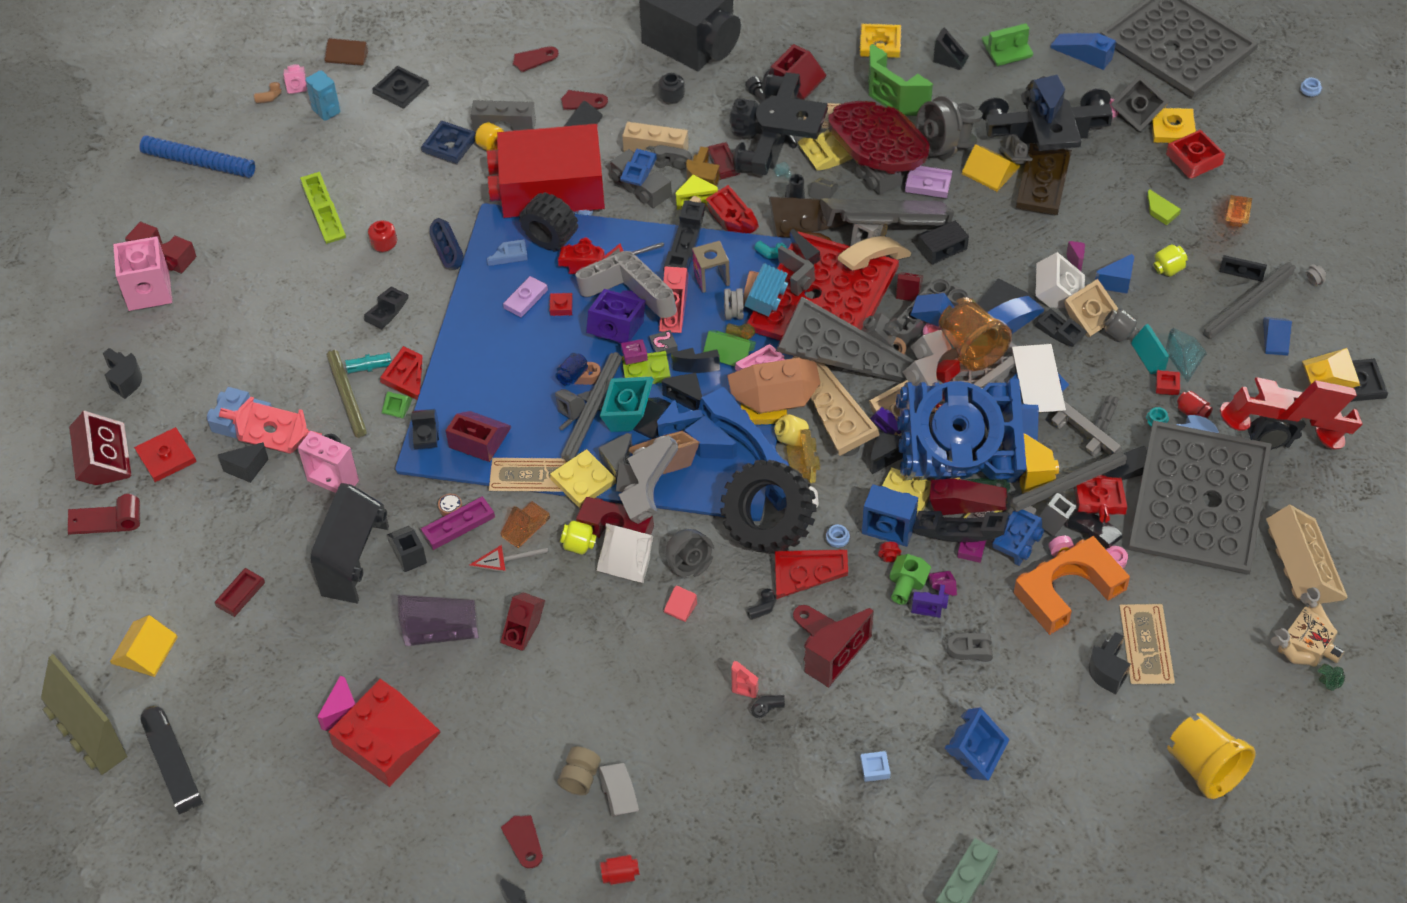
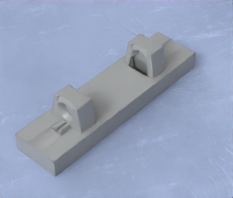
M1065 401L1066 410L1055 411L1056 415L1051 419L1053 425L1061 429L1069 422L1091 440L1087 444L1086 449L1093 457L1102 449L1109 455L1122 451L1121 445Z

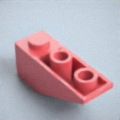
M665 267L664 283L673 291L677 312L668 318L660 317L659 332L670 330L671 333H682L689 277L687 268Z

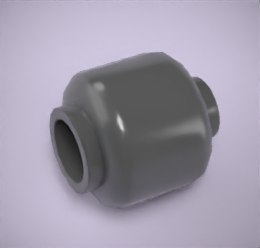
M1121 308L1111 310L1103 321L1105 332L1120 342L1127 338L1129 340L1132 339L1138 330L1136 328L1137 319Z

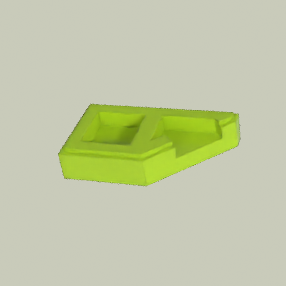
M1148 190L1147 199L1151 216L1168 225L1180 215L1181 209L1152 190Z

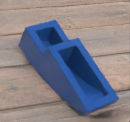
M1029 296L1015 298L985 313L981 327L993 337L999 339L1007 332L1013 334L1043 313L1044 308Z

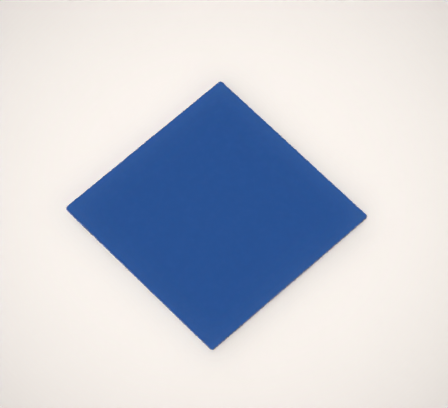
M484 203L480 207L414 411L436 409L439 422L438 447L414 450L412 421H410L395 467L397 474L489 486L492 459L488 462L448 446L445 430L457 413L472 411L511 425L510 431L492 458H562L561 454L579 417L561 431L559 429L560 426L569 417L558 412L555 393L561 389H566L578 395L593 390L595 384H565L561 382L558 374L559 365L566 361L595 362L600 366L602 372L611 353L617 352L623 357L621 343L586 333L588 310L601 292L590 297L582 296L579 291L576 274H570L569 267L558 266L561 249L549 251L531 241L521 228L519 216L503 217L502 205ZM575 214L578 220L577 231L564 246L568 244L573 246L578 244L580 239L587 237L591 240V244L601 247L606 255L618 244H621L623 251L632 252L663 242V247L640 253L636 256L664 282L663 267L668 251L671 252L678 225ZM701 228L696 247L716 241L721 242L729 260L730 286H726L718 266L705 269L706 292L702 293L694 275L692 258L688 268V288L682 333H672L678 351L693 348L695 354L703 353L708 331L711 330L755 341V349L749 351V355L769 344L777 349L780 340L746 330V324L754 310L743 307V320H737V318L725 320L724 289H730L731 291L742 289L744 295L750 271L759 272L764 263L775 269L778 268L780 264L778 258L767 259L754 249L758 241H762L770 248H775L777 243H783L788 249L792 243L790 238ZM525 240L528 260L488 266L487 258L493 256L503 242ZM707 252L704 255L707 259H713L717 256L715 252ZM531 276L546 284L548 291L521 318L504 309L503 303ZM624 282L607 289L618 293L632 291ZM550 293H572V315L550 316ZM646 304L644 322L631 341L643 339L647 353H654L649 336L661 333L659 332L660 317ZM671 353L667 354L671 377L691 374L674 371L672 369ZM781 353L785 356V360L792 359L794 357L792 355ZM622 361L614 378H625ZM720 362V370L696 373L702 397L722 387H725L730 393L727 375L736 372L735 366ZM662 383L652 384L649 398L660 397L670 403L673 402V400L663 396ZM676 402L678 413L691 411L689 408ZM597 411L577 455L587 449L600 462L599 447L626 433L632 434L633 446L652 439L634 431V429L632 431L611 432L600 417L601 412ZM775 424L755 425L761 429L763 436L768 442L772 443L776 448ZM729 435L736 442L737 457L734 459L700 458L695 454L691 466L661 475L653 492L655 506L659 509L723 517L721 516L720 508H724V503L720 501L721 496L727 493L728 489L724 488L727 481L732 483L734 480L732 475L736 471L742 472V466L747 463L754 465L757 459L742 442ZM617 483L596 497L606 502L623 504L619 497V494L622 492L616 491ZM765 487L760 489L752 500L751 517L753 521H760L762 519L766 500ZM530 491V492H538V493H545V494H553V495L567 496L564 492H554V491Z

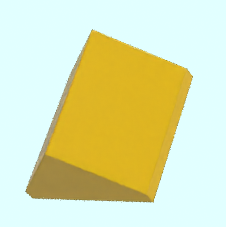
M975 144L962 170V175L997 192L1020 168V164L1014 163L1012 160L986 147Z
M148 615L133 621L111 658L110 663L155 677L178 636Z

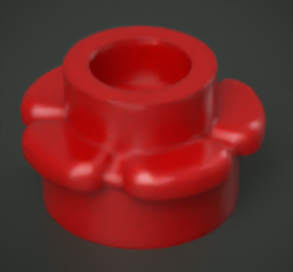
M885 542L880 545L878 556L885 562H894L897 556L901 555L902 551L899 549L898 543Z

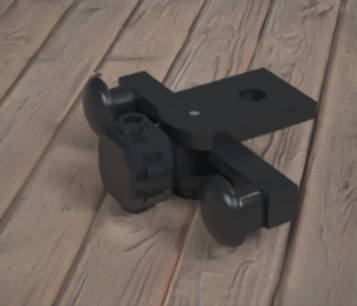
M769 68L762 80V92L767 99L760 105L753 100L739 98L735 100L729 120L732 134L752 139L756 134H761L756 151L746 150L744 142L736 146L732 161L736 173L745 170L752 171L754 174L767 175L769 168L774 169L786 135L812 139L818 138L828 111V103L796 99L801 87L800 74L786 72L784 77L775 76L774 69ZM799 117H807L804 120L798 119Z
M1034 80L1027 85L1026 91L1021 94L1022 103L1026 105L1028 111L1007 113L1009 110L1007 101L998 97L985 100L979 107V110L982 112V119L986 120L985 127L988 137L1014 134L1025 144L1037 143L1039 151L1081 147V139L1088 138L1089 128L1111 126L1113 117L1109 104L1111 100L1109 92L1096 88L1087 91L1080 100L1081 107H1071L1070 101L1063 99V104L1052 123H1047L1044 116L1040 115L1036 102H1033L1031 99L1030 91L1033 89Z

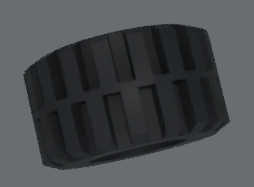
M548 193L537 194L519 215V223L527 237L538 246L549 251H557L564 247L578 228V220L573 210L563 200Z

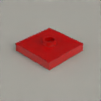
M176 427L134 447L154 482L197 462L194 454Z

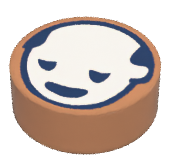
M455 494L442 496L438 502L441 515L446 516L461 508L462 501L460 497Z

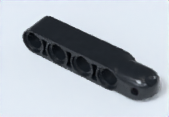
M158 706L147 707L143 710L140 721L173 803L180 815L191 808L202 805L203 801L165 711Z

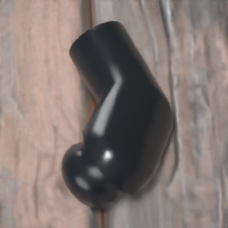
M766 588L762 590V598L759 605L747 608L750 620L772 612L776 603V595H774L772 589Z
M784 695L761 696L751 708L752 715L760 719L766 716L772 708H785Z

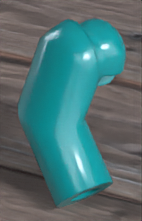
M758 241L754 249L767 259L778 258V248L783 246L787 249V246L783 243H777L775 248H770L762 241Z

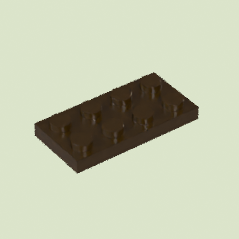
M1030 143L1028 155L1032 158V161H1026L1016 208L1058 215L1072 150L1039 151L1037 144Z

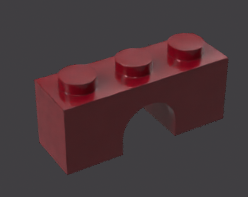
M141 221L125 237L126 242L158 236L170 271L182 274L197 257L192 242L174 236L169 242L162 244L158 228Z
M586 497L576 518L577 522L592 526V534L598 538L601 537L602 532L606 529V523L651 535L654 529L653 516L637 524L629 518L624 505L609 503L599 498Z

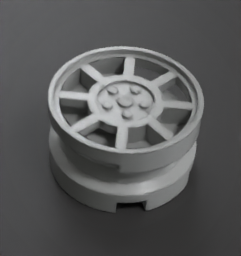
M724 289L725 320H731L732 318L743 320L742 289H736V291Z

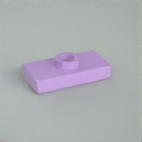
M530 276L503 303L504 309L522 318L548 291V286Z

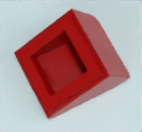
M941 361L937 365V380L946 383L961 372L960 361Z

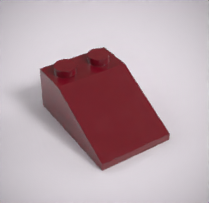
M871 608L865 609L821 628L814 636L811 635L804 644V672L829 688L872 637L874 610Z

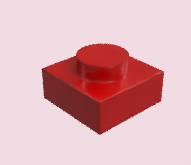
M550 293V316L572 315V293Z
M1157 370L1156 394L1179 395L1180 372Z

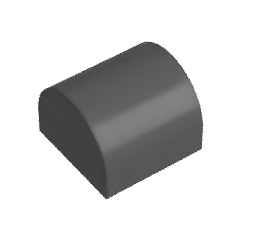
M561 389L555 393L558 412L572 420L581 415L585 406L582 398L566 389Z

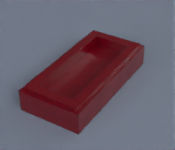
M727 142L707 146L712 163L719 165L720 180L740 175L733 168V154Z
M244 568L214 602L215 606L235 617L265 584L264 578Z

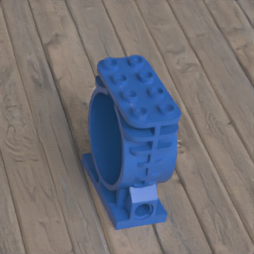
M1010 379L1007 383H988L983 389L962 381H952L943 384L934 382L932 386H927L925 382H920L918 386H913L911 382H906L901 387L900 394L896 395V407L900 408L897 428L898 431H901L902 439H899V452L903 453V462L900 463V474L905 477V480H912L913 477H919V480H926L927 477H933L934 480L960 478L962 480L981 471L989 479H1006V483H1015L1027 470L1019 379ZM945 400V403L938 408V410L935 412L932 418L931 436L929 430V417L931 411L938 403ZM953 424L960 425L962 431H956L953 428ZM986 425L988 431L987 439L984 445L975 452L976 461H973L972 450L983 439ZM1002 442L1003 451H997ZM946 451L949 452V460H947Z

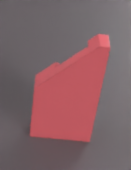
M734 661L731 668L732 692L756 698L758 693V677L739 662Z

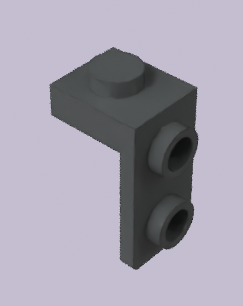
M783 246L778 248L779 262L795 272L790 277L791 292L798 296L815 281L814 265L810 261L796 255L792 250H788Z

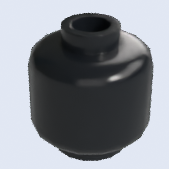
M667 73L662 76L658 83L660 98L667 103H677L682 100L685 95V82L683 78L676 73Z

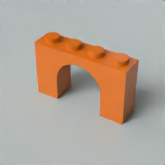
M1092 536L1087 540L1079 541L1068 551H1061L1054 559L1040 563L1031 572L1021 574L1016 579L1014 594L1050 635L1069 624L1072 612L1052 586V583L1057 578L1065 575L1084 577L1109 601L1127 590L1130 576L1098 540Z

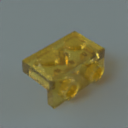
M810 429L800 430V446H786L789 466L798 470L809 483H816V470H820L819 457H814V452L817 451L816 439L811 438Z

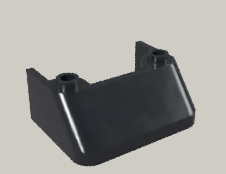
M341 483L313 545L311 564L322 597L358 604L359 597L356 584L363 577V568L360 566L359 559L372 528L388 530L389 524L384 504L352 484Z

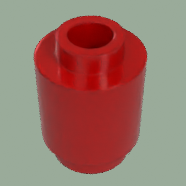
M1193 391L1183 392L1177 400V404H1179L1178 410L1187 416L1197 415L1208 419L1213 411V408L1209 406L1210 403Z
M631 855L607 858L606 862H600L603 884L610 883V885L633 882L635 881V876L640 875L637 859L632 860Z

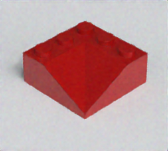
M379 679L328 733L335 749L390 787L440 734V730L399 691L382 679Z

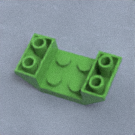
M873 44L870 45L868 69L869 96L886 108L891 106L899 110L905 116H917L920 107L925 102L932 100L933 83L919 74H916L906 82L887 69V53Z

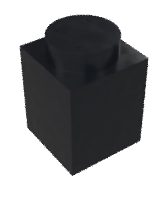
M639 0L642 44L697 72L711 59L720 61L726 58L738 41L741 21L738 16L733 14V0Z

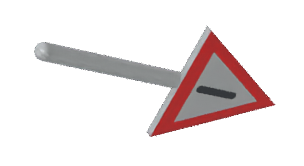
M502 545L471 563L469 567L506 572L505 561L547 553L549 549L543 548L504 557Z

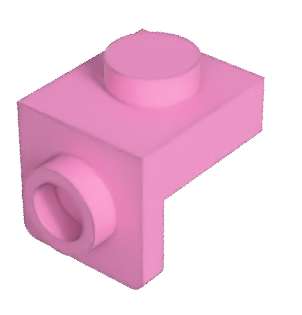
M290 65L287 69H284V79L288 94L307 91L304 67Z

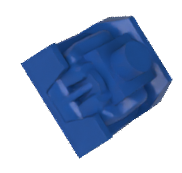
M981 707L968 709L961 715V718L966 723L957 727L954 737L950 740V744L946 745L944 749L960 761L962 766L968 767L966 772L972 779L989 781L1010 739Z

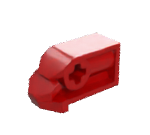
M729 185L706 198L709 212L725 231L750 234L759 228L758 221L751 208L745 205Z

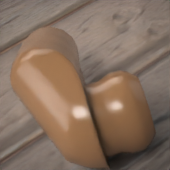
M272 82L269 85L270 90L268 92L254 93L255 103L272 102L282 92L280 84Z

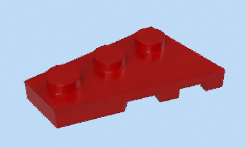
M847 550L776 551V599L848 576Z

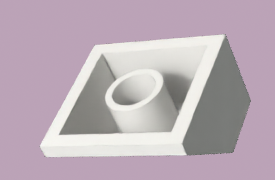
M1056 252L1037 263L1035 294L1040 301L1051 308L1066 309L1064 300L1085 287V275Z

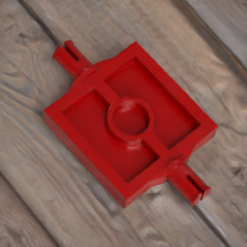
M1099 475L1074 486L1078 512L1099 513L1102 523L1103 521L1106 523L1110 520L1109 514L1126 515L1127 503L1122 478Z

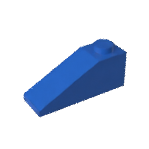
M1099 33L1059 34L1050 48L1104 70L1113 59L1116 40Z

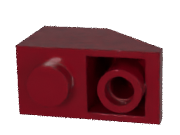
M524 592L512 597L500 643L523 651L540 622L545 600Z

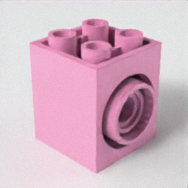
M158 236L113 244L116 278L128 310L172 303L169 269Z

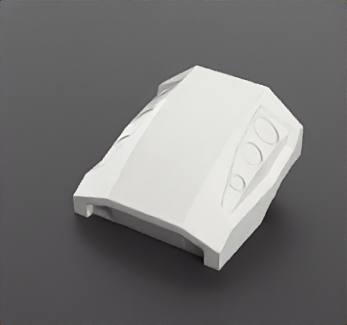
M606 523V532L597 571L644 583L654 536Z

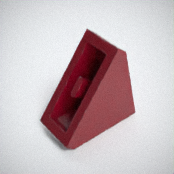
M906 272L899 273L896 299L913 302L920 295L924 275Z

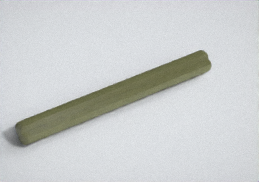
M337 350L327 352V358L355 437L360 438L367 434L363 419L339 352Z

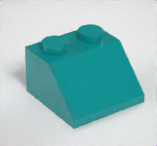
M653 377L613 378L610 380L600 417L611 432L632 431L643 418L654 380Z

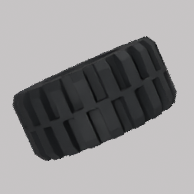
M757 460L754 462V465L747 463L742 466V472L736 471L732 475L734 478L732 483L727 481L724 487L728 489L727 493L721 496L720 501L724 503V508H720L721 516L726 517L723 524L726 529L731 531L730 536L746 548L768 554H775L776 551H788L789 546L795 547L800 544L798 539L800 537L806 538L809 534V531L806 529L808 525L813 526L815 519L811 518L812 512H816L817 505L812 502L816 497L814 491L809 489L811 485L809 481L803 478L798 470L775 460H768L767 462ZM768 485L779 486L786 496V512L781 521L774 527L769 529L759 528L751 517L752 500L763 487Z

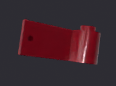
M129 493L118 497L114 507L68 509V535L132 531L140 526V500Z

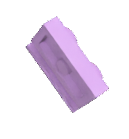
M919 166L914 171H909L905 192L947 198L952 171Z

